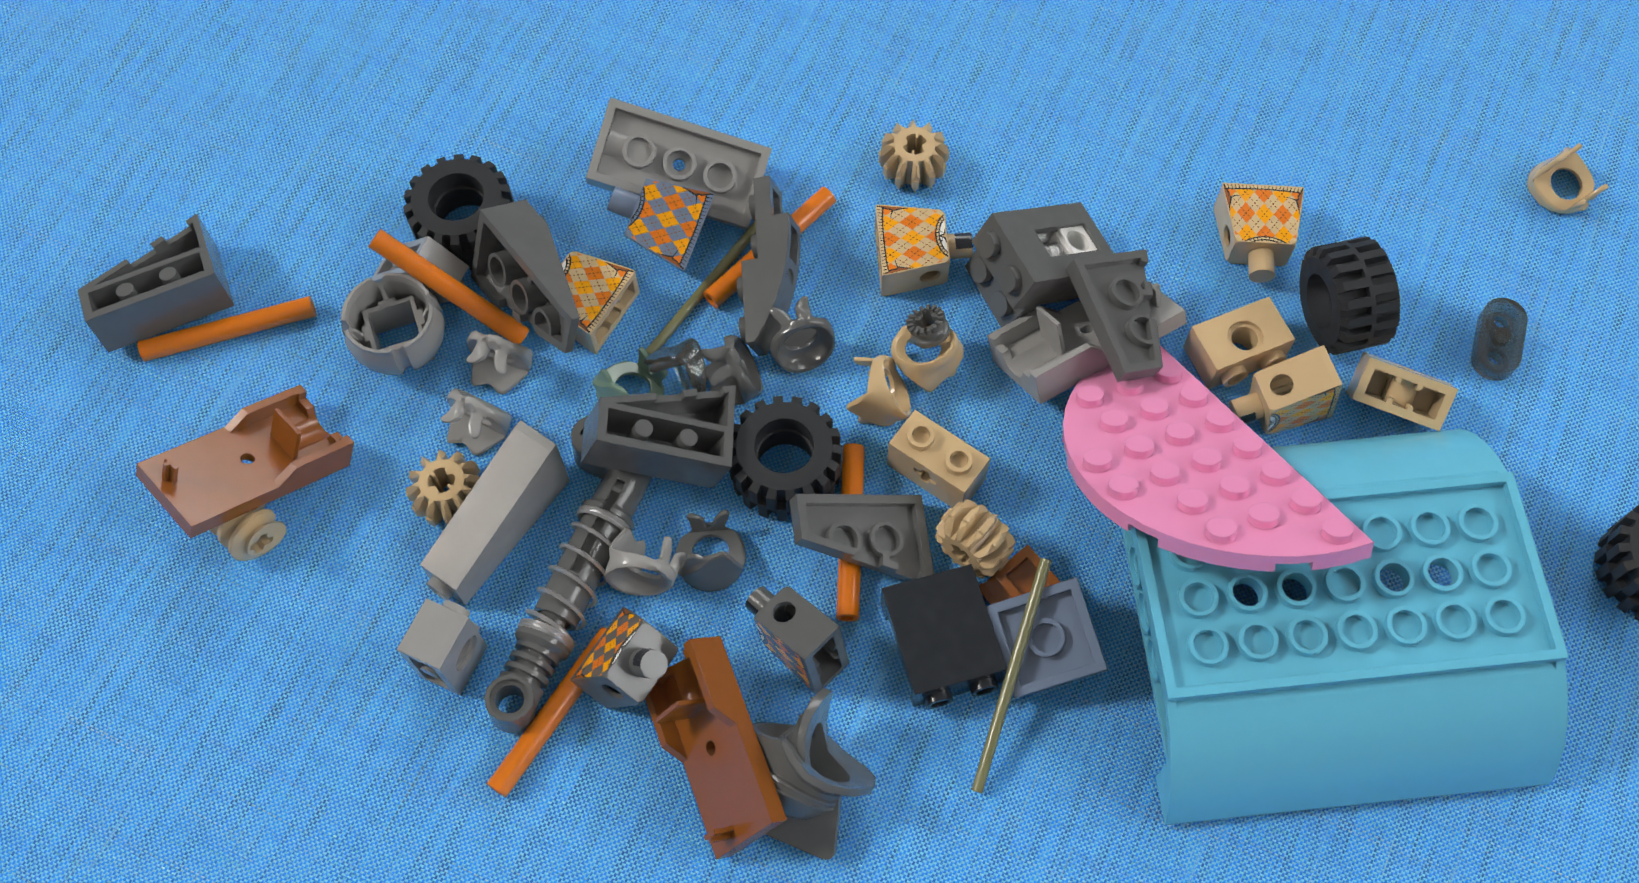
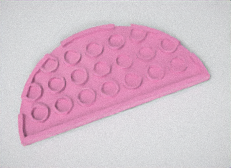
M1161 345L1163 368L1155 376L1117 382L1109 366L1100 372L1081 378L1069 396L1064 411L1062 443H1064L1067 455L1068 470L1086 498L1101 513L1121 528L1129 531L1135 527L1157 538L1158 547L1172 553L1213 565L1244 570L1275 572L1276 564L1309 563L1312 570H1319L1371 558L1374 542Z

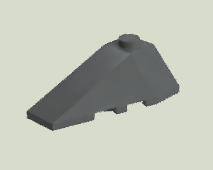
M526 199L480 209L471 278L492 304L498 308H510L515 320L520 323L529 321L533 324L537 335L563 353L572 352L580 317L545 219L536 212Z

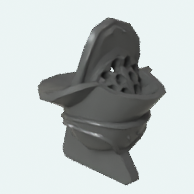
M822 688L814 697H810L811 700L804 713L799 715L796 725L758 722L754 723L753 727L787 818L785 822L765 835L821 859L829 860L837 851L842 797H858L871 794L875 787L876 777L867 767L848 754L828 735L827 718L833 693L826 688Z

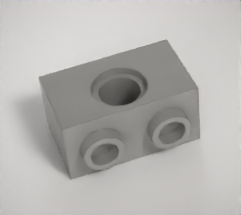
M426 598L396 650L420 678L460 696L488 646L478 632L480 627L470 620V612L450 600H444L443 604L440 605Z

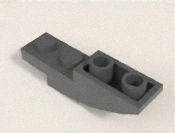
M770 176L753 178L754 195L749 196L748 202L751 217L756 221V234L751 235V248L755 259L741 261L742 277L737 278L738 296L740 301L744 303V317L739 319L740 336L742 341L758 356L768 354L771 340L781 328V325L772 317L769 310L772 307H776L788 314L795 292L801 251L800 227L789 212L783 213L782 192Z

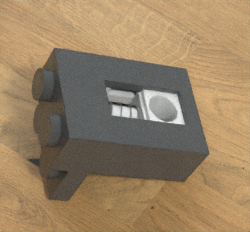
M1081 202L992 213L972 240L977 250L967 262L965 268L999 325L1003 327L1034 311L1038 305L1078 299L1079 296L1066 270L1067 266L1074 258L1113 254V251Z

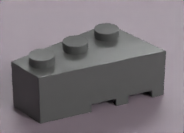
M198 214L186 220L189 227L166 241L161 236L150 243L153 250L131 264L125 259L78 289L85 322L108 352L234 306L217 246Z
M736 385L723 386L720 390L697 392L696 389L682 390L680 394L657 396L655 392L600 397L584 421L581 463L713 489L732 467Z

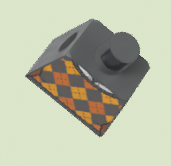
M761 586L750 594L745 607L755 615L754 622L763 644L814 694L825 688L849 664L840 627L791 587H784L776 595H773L767 588Z
M622 607L570 681L605 708L639 705L645 700L659 678L665 674L668 665L678 652V647L643 618Z

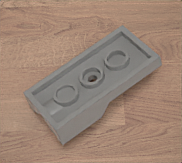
M610 97L587 172L586 182L589 185L612 192L617 186L637 195H640L646 178L708 191L715 195L706 218L747 230L751 221L748 200L750 195H754L753 178L764 177L772 148ZM676 160H682L685 163V168L677 171L674 169L673 163Z
M1156 283L1152 284L1153 296L1149 303L1151 317L1157 321L1159 338L1187 322L1185 309L1160 291V284ZM1080 300L1060 311L1038 306L1034 311L987 335L993 362L1039 404L1075 386L1081 378L1100 372L1110 366Z

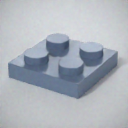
M1077 577L1044 587L1013 690L1015 699L1108 671ZM1030 592L986 606L1007 668Z

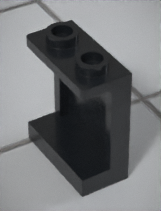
M972 564L881 589L880 604L885 620L889 619L910 685V699L913 707L925 704L926 709H935L953 701L952 696L971 692L972 696H982L999 688L998 683L1003 682L1007 667Z

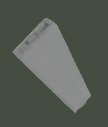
M521 420L513 428L420 564L429 577L426 585L435 594L444 600H449L453 596L466 605L570 482L555 443Z

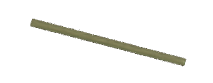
M756 221L751 224L646 348L650 358L656 355L704 298L703 292L726 272L751 242V235L756 234Z
M1040 558L971 790L983 794L1052 563L1048 559Z

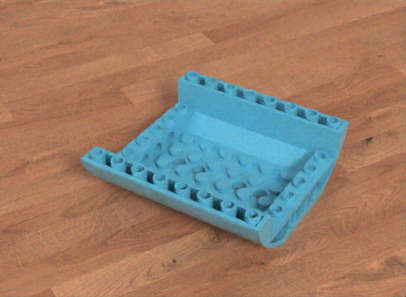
M1453 429L1440 432L1432 431L1271 447L1374 542L1371 558L1351 564L1319 570H1312L1309 563L1276 564L1275 572L1236 569L1213 565L1159 548L1157 538L1135 527L1129 531L1122 528L1166 758V765L1155 776L1165 825L1551 784L1559 768L1566 739L1568 685L1565 660L1569 658L1514 473L1507 472L1498 455L1486 441L1475 433L1463 429ZM1439 565L1444 567L1451 576V585L1441 586L1435 583L1429 576V566ZM1392 570L1396 572L1403 581V590L1392 591L1386 588L1380 580V571ZM1293 579L1300 582L1306 589V599L1295 601L1287 597L1282 589V581ZM1238 584H1246L1252 587L1258 595V604L1246 606L1239 603L1234 597L1233 587Z

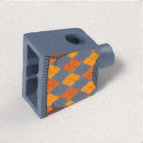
M646 178L640 195L616 186L607 210L630 219L624 234L625 237L675 268L685 272L715 194Z

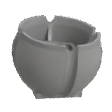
M383 273L380 282H374L370 277L365 279L348 294L341 312V328L348 350L359 363L377 373L401 375L404 374V370L408 367L417 370L435 359L434 356L443 342L445 320L436 296L427 287L423 286L420 281L405 274ZM416 322L419 334L414 339L382 348L378 336L379 333Z

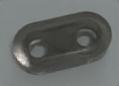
M1495 298L1491 300L1480 312L1477 319L1471 363L1475 371L1488 380L1501 381L1507 379L1518 368L1522 360L1528 317L1524 308L1512 299ZM1494 321L1501 323L1504 327H1498ZM1489 358L1496 360L1498 365L1491 362Z

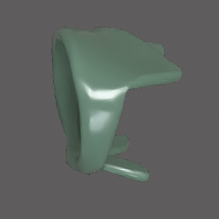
M640 347L638 349V363L623 361L602 369L593 378L592 384L596 389L597 401L600 397L628 395L626 389L617 385L616 382L623 376L636 375L647 381L650 386L649 393L656 392L657 396H663L664 386L662 381L668 375V371L663 367L657 369L651 367V359L643 347Z

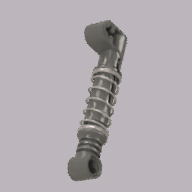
M588 416L578 420L571 432L574 461L580 469L600 478L601 481L592 498L584 500L576 513L579 522H571V527L575 531L569 543H561L559 545L564 552L558 564L548 566L552 575L546 587H537V591L541 596L534 610H525L526 614L533 619L524 618L520 620L515 632L517 640L515 644L516 650H512L509 656L511 661H507L504 665L506 671H501L499 677L493 680L486 690L484 697L486 709L495 727L502 732L511 734L522 732L527 729L535 718L537 705L544 693L541 688L547 687L549 683L547 678H551L555 671L553 667H557L559 662L567 660L575 647L572 637L566 630L575 631L585 627L586 621L583 614L586 608L596 605L597 599L594 593L596 588L607 583L605 578L602 582L600 580L605 575L610 558L609 547L624 528L633 530L634 523L632 517L653 478L651 476L581 463L584 421ZM517 695L524 699L522 707L514 713H504L499 710L501 701L507 696Z

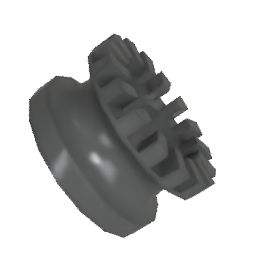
M929 304L926 305L925 309L923 306H920V310H913L914 314H909V319L906 320V326L911 333V338L914 344L921 348L938 346L947 339L950 333V326L945 318V313L940 306L937 308V305H933L931 308Z

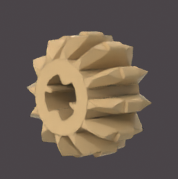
M913 119L908 128L896 123L893 133H885L882 139V147L879 151V163L883 167L885 180L895 179L898 189L905 184H910L914 193L921 183L931 189L935 183V178H942L945 174L946 162L949 160L948 145L944 144L943 132L932 133L930 122L922 128L917 127Z
M439 449L436 460L433 462L421 457L422 471H409V479L413 484L406 488L407 497L410 501H413L412 510L418 517L420 516V518L426 516L429 525L434 527L443 519L446 525L450 522L480 478L478 476L480 469L476 462L472 460L466 462V458L458 450L448 459L446 453ZM448 486L449 490L445 492L443 488Z
M967 499L964 502H958L953 508L950 507L941 517V522L936 526L937 533L935 537L937 542L943 546V553L949 555L953 559V563H957L961 567L972 564L976 577H992L997 570L1000 571L1010 560V555L1014 552L1013 546L1016 542L1014 537L1008 532V525L1002 523L998 519L997 514L989 512L985 505L980 504L978 506L974 501Z

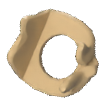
M1579 143L1573 148L1565 147L1558 155L1539 163L1530 171L1527 179L1528 190L1537 203L1547 210L1560 214L1584 211L1589 206V200H1593L1598 194L1609 187L1607 184H1604L1594 190L1595 183L1591 172L1576 153V151L1583 147L1582 144ZM1556 170H1567L1576 176L1580 191L1575 199H1563L1553 191L1551 177Z
M907 326L901 327L892 341L891 358L894 359L895 364L905 376L925 391L932 392L947 377H952L956 374L963 358V345L951 328L947 339L939 344L941 347L939 356L930 362L918 363L911 360L906 354L907 344L909 341L912 344L914 342Z
M879 355L875 358L854 357V363L862 366H871L868 372L867 393L848 403L846 409L858 415L860 424L873 423L879 426H890L897 421L907 419L911 414L910 398L905 383L897 372L894 359L886 355ZM885 376H887L888 379H889L890 389H889V386H888V384H887V381H886V377H885Z

